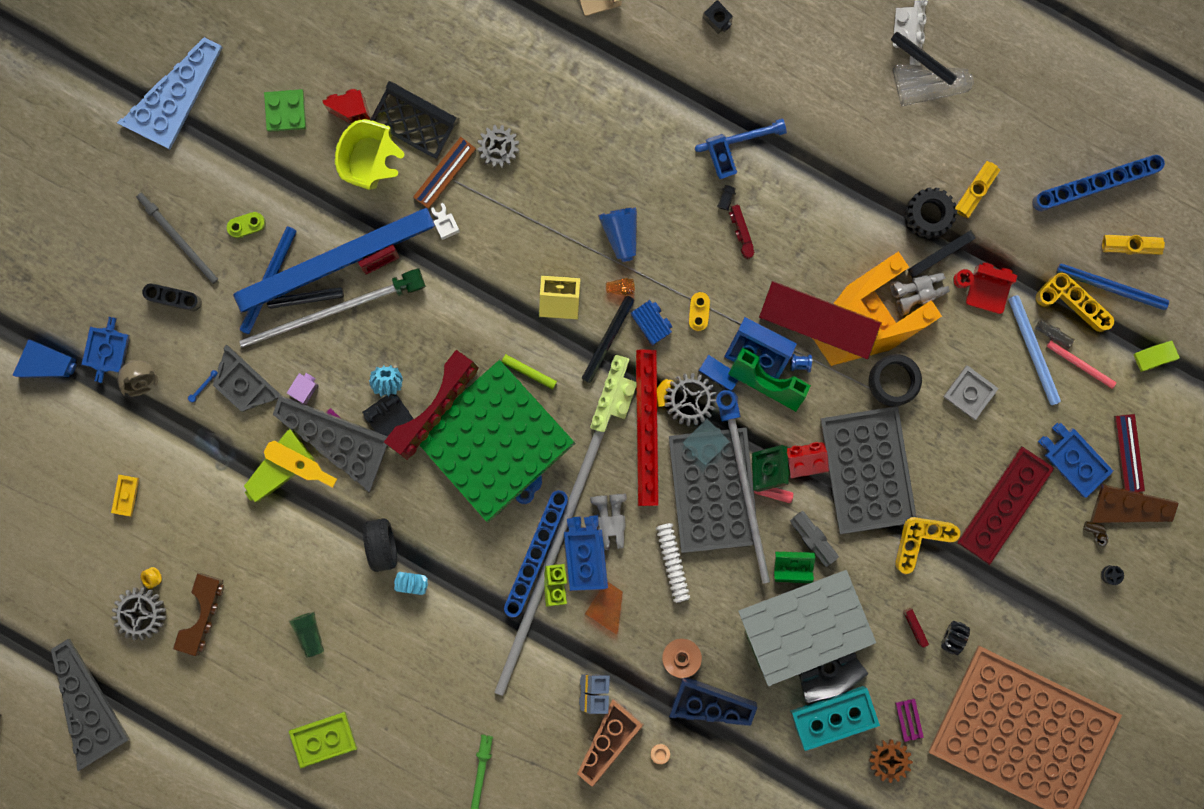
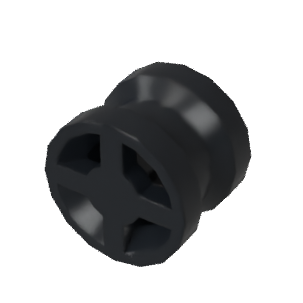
M1108 565L1102 569L1101 579L1106 584L1118 585L1124 579V572L1118 566Z

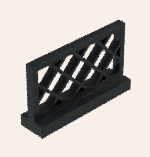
M388 81L385 87L386 90L370 121H375L380 113L386 112L389 122L384 125H390L391 135L438 159L459 118L394 82ZM389 94L396 98L397 106L387 107L386 99ZM406 105L412 106L414 115L404 117L402 107ZM399 108L401 119L391 121L389 111ZM429 115L431 124L421 127L418 116ZM416 117L419 128L408 131L405 120ZM403 121L406 132L398 134L394 131L393 124ZM443 123L449 126L445 134L438 136L435 125ZM432 126L435 137L425 140L422 129ZM419 130L422 141L414 143L411 141L409 133ZM437 140L438 149L435 154L428 150L426 142Z

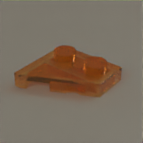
M608 582V588L599 591L585 614L617 634L623 591Z

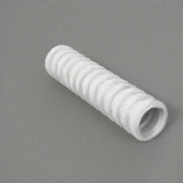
M668 523L657 526L656 530L659 531L657 536H660L659 542L662 544L660 548H663L662 554L665 556L663 560H666L664 564L667 566L666 572L669 573L667 577L670 578L669 584L672 585L670 589L673 590L672 596L675 597L673 601L677 603L689 600L690 595L687 594L689 590L686 589V586L688 585L685 583L686 578L683 577L685 573L682 571L683 566L680 565L682 561L681 559L679 560L680 554L677 552L679 548H676L677 542L674 540L676 536H673L674 530L671 528L673 524Z

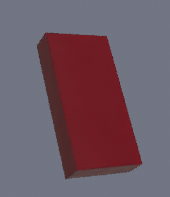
M392 244L358 261L365 275L399 259L400 256Z
M908 608L904 610L903 613L918 645L922 648L928 646L927 638L913 609Z

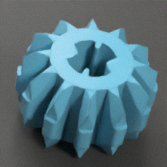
M383 365L382 368L376 367L375 371L371 372L369 384L374 394L379 393L380 396L387 395L389 397L390 394L396 395L397 391L401 390L403 377L398 368H393L392 365L389 367Z
M399 572L394 580V589L397 592L423 595L426 593L428 578L425 575Z

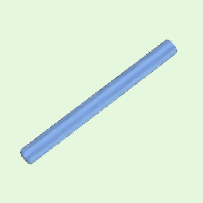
M1018 295L1013 296L1008 301L1050 405L1058 404L1061 402V399L1021 299Z

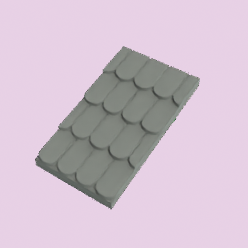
M847 570L738 611L745 627L747 639L768 686L876 644Z

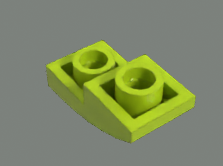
M1173 341L1165 342L1133 354L1140 372L1154 369L1180 358Z
M565 564L545 566L544 590L546 607L567 604L564 584H567Z

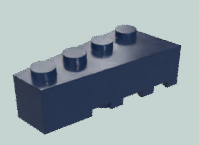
M682 678L670 709L669 717L751 726L757 710V702L691 678Z

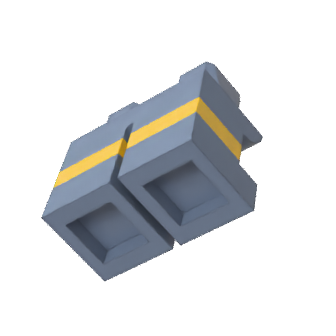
M581 674V697L579 698L581 711L589 714H608L609 695L599 694H609V675Z

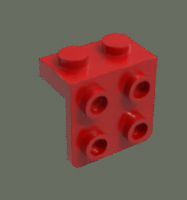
M989 263L979 264L975 267L973 273L974 281L969 287L966 304L997 314L1003 313L1010 287L1016 282L1017 275L1012 274L1013 271L1010 269L1001 268V270H998Z

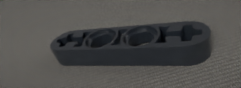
M970 230L909 268V274L912 278L976 239L975 235Z

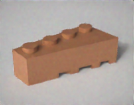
M612 699L608 714L604 716L577 774L590 786H595L645 724L619 702Z

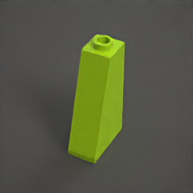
M289 429L278 442L315 461L294 430ZM265 458L244 485L246 489L245 494L250 501L259 502L296 476V474ZM302 461L298 462L297 467L303 469L304 463Z

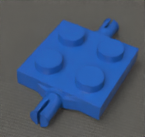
M108 317L106 328L90 327L82 365L90 366L97 370L95 382L103 383L105 372H119L123 367L130 335L114 330L117 318Z

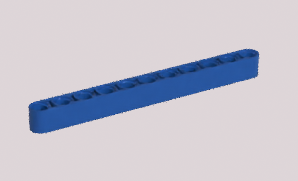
M427 208L419 210L239 290L233 294V297L240 312H246L352 265L392 244L397 245L434 228L435 224Z

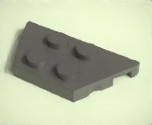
M225 345L213 386L241 412H244L282 396L232 348Z

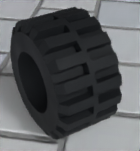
M931 187L925 190L922 189L908 202V206L905 209V221L908 220V228L911 227L913 229L911 232L914 234L918 233V237H926V239L937 238L946 233L955 223V216L957 215L955 207L957 205L955 202H952L953 197L951 195L949 197L946 195L947 192L945 190L939 191L940 188L936 187L934 189ZM932 203L939 208L941 219L938 223L931 224L922 218L921 207L923 204Z

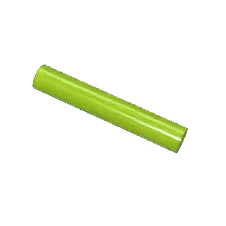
M507 354L504 355L501 361L510 368L552 390L557 383L556 380Z

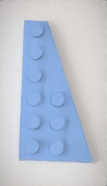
M204 37L187 53L188 55L180 63L173 67L174 69L167 76L165 75L117 123L170 150L223 47Z

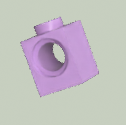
M299 373L287 394L303 404H307L318 386L314 382L316 378L308 373H305V375Z

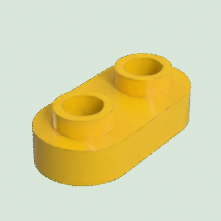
M703 292L695 293L690 301L689 325L695 331H702L708 325L710 299ZM699 298L704 300V304L701 306L697 304V299ZM698 317L702 319V324L700 325L695 323V319Z

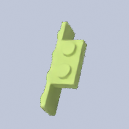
M615 355L598 401L595 415L592 418L591 429L605 432L610 415L621 419L626 418L637 386L636 382L624 378L629 358Z

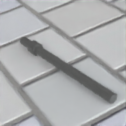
M143 193L138 194L136 198L145 207L148 215L155 218L212 284L216 283L219 279L158 211L159 208L154 203H151Z

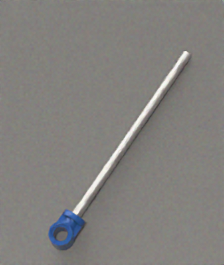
M723 390L717 395L716 403L719 406L721 420H728L762 584L769 583L770 579L735 420L741 417L738 397L732 391ZM725 395H730L732 398V402L728 406L723 403Z

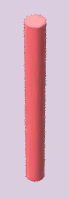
M1051 340L1046 347L1111 389L1115 387V381Z

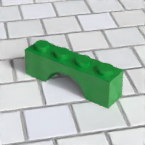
M744 348L741 349L728 372V375L795 412L805 400L811 385L795 376L789 379H776L769 376L760 365V357Z

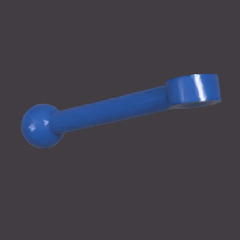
M216 370L211 371L210 376L193 395L188 396L189 402L196 401L197 395L217 376L218 372Z

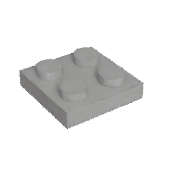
M966 365L943 397L973 420H976L999 388Z

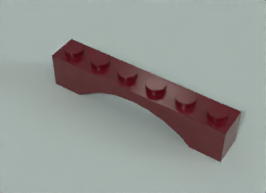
M455 350L444 364L442 384L433 402L415 419L396 426L384 443L404 459L408 460L412 457L421 442L427 439L431 429L440 422L442 415L451 408L456 397L464 391L470 379L476 376L479 367L468 357Z

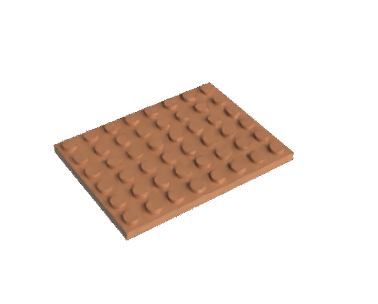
M978 645L928 752L1043 809H1079L1122 715Z

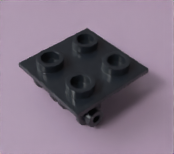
M390 394L389 397L387 395L362 412L364 418L370 423L374 431L385 436H389L396 426L414 419L397 394Z

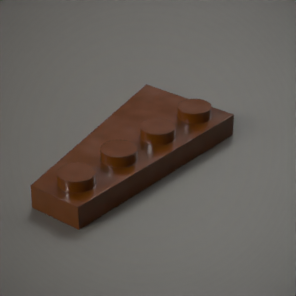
M1101 484L1090 521L1092 523L1173 522L1179 503L1165 498Z

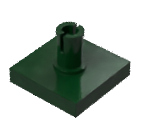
M780 445L752 453L753 491L760 492L789 484L790 470L788 468L787 446Z

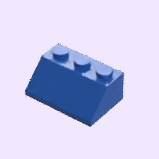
M744 317L724 357L734 362L741 349L744 348L760 357V365L765 373L779 379L797 344Z

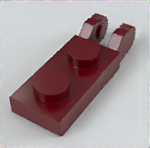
M737 204L731 207L729 217L731 223L736 224L737 230L735 235L738 242L742 241V256L745 259H750L753 257L755 250L740 205Z

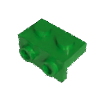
M775 551L774 581L789 583L814 582L815 553Z

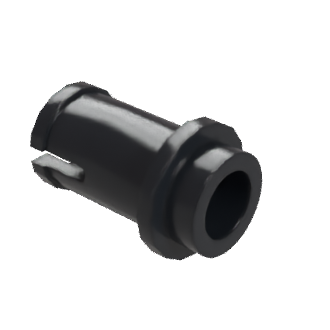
M725 185L721 189L723 192L717 207L729 211L733 196L736 195V188Z

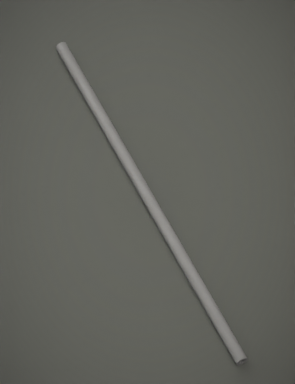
M597 430L594 432L494 692L503 696L544 592L545 566L554 565L564 540V532H567L568 529L567 518H572L605 432Z

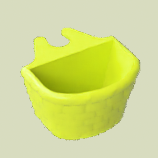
M363 119L355 121L345 129L337 143L334 159L337 173L342 180L367 190H373L377 188L379 179L398 176L396 169H389L385 165L386 158L390 155H394L399 159L405 156L404 152L392 141L391 127Z

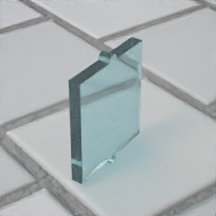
M706 419L683 444L692 452V456H696L706 465L730 441L720 432L719 428H716Z

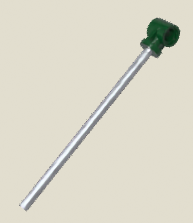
M420 268L401 274L403 279L392 278L393 284L243 339L239 341L242 348L393 292H397L398 296L404 295V290H407L408 293L421 290L426 285Z

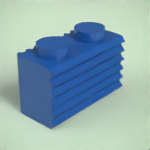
M720 134L706 139L719 179L737 174L738 171L736 170L726 136Z
M649 300L632 311L630 315L651 346L672 333L670 330L672 325L667 318L663 319L659 314L661 309L656 302L652 303Z

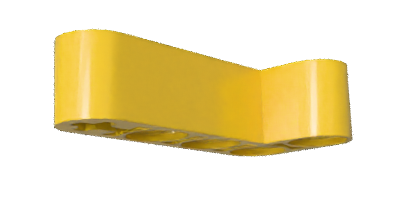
M1059 273L1051 277L1036 294V302L1044 307L1053 304L1058 298L1062 299L1096 331H1106L1114 325L1113 316L1065 273ZM1057 278L1062 279V288L1056 285ZM1071 291L1077 293L1078 299L1076 301L1071 299ZM1044 292L1049 293V302L1043 299ZM1086 304L1092 307L1091 314L1085 311ZM1101 319H1105V321H1104V324H1105V325H1103V326L1101 325V323H1102V320H1101Z

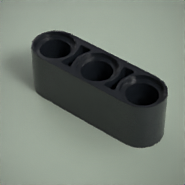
M152 283L145 285L142 290L143 297L153 303L188 311H197L202 305L201 298L192 292ZM156 288L157 295L154 298H150V291ZM171 293L176 294V299L173 302L168 300V296ZM190 297H194L195 303L189 307L187 300Z

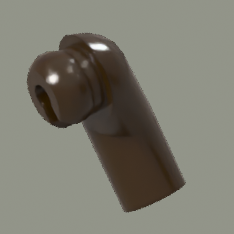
M1085 521L1083 530L1092 532L1098 545L1105 546L1109 539L1105 528L1102 525Z

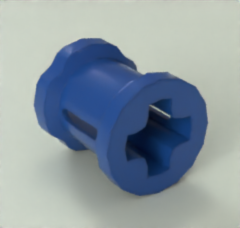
M792 354L791 371L796 369L811 372L812 355L805 357Z

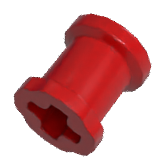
M968 269L957 272L953 277L954 285L957 288H966L974 281L973 273ZM965 275V282L962 283L960 280L962 279V276Z

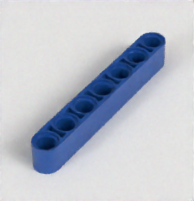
M1152 155L1042 191L1033 198L1032 203L1036 210L1045 211L1152 176L1164 168L1165 161L1160 155ZM1150 161L1156 163V169L1151 168ZM1132 167L1138 169V175L1132 173ZM1113 173L1119 174L1120 181L1114 180ZM1095 179H1099L1102 182V187L1095 185ZM1077 185H1081L1083 187V193H1079L1076 190ZM1058 191L1065 193L1066 197L1064 200L1059 198ZM1040 197L1046 198V206L1040 203Z
M555 491L550 496L505 603L504 610L509 617H517L523 610L567 505L568 496L563 491ZM559 493L565 497V501L561 505H557L554 502V496ZM551 511L557 515V520L554 523H549L546 520L547 513ZM541 530L549 532L550 536L547 541L539 539L538 534ZM533 548H539L542 551V556L539 559H534L531 556ZM526 566H531L534 569L532 577L524 575L523 570ZM523 584L526 587L527 591L524 595L517 594V585ZM510 603L518 604L519 611L517 613H511L508 610Z

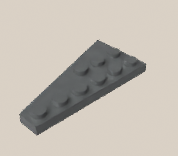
M279 396L273 415L287 427L298 433L303 440L314 446L318 452L339 469L341 468L365 490L370 492L388 446L384 443L388 436L284 396Z
M67 639L52 648L51 652L60 683L59 689L63 697L68 730L72 738L73 753L76 756L77 771H80L127 742L130 738L71 639Z

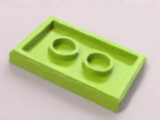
M346 712L289 730L300 769L357 750Z

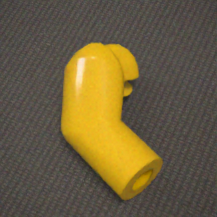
M665 379L657 387L658 407H663L667 403V399H664V396L668 393L666 389L674 388L670 384L673 380Z

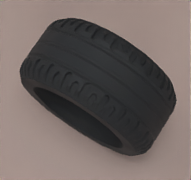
M891 354L883 357L875 363L869 375V387L873 396L884 405L893 407L912 401L918 395L922 385V374L918 365L911 358L901 354ZM890 364L902 366L910 375V388L906 394L899 397L887 394L880 384V373L883 368Z
M385 518L365 522L363 525V541L370 569L374 572L394 569L397 565V550L390 522Z

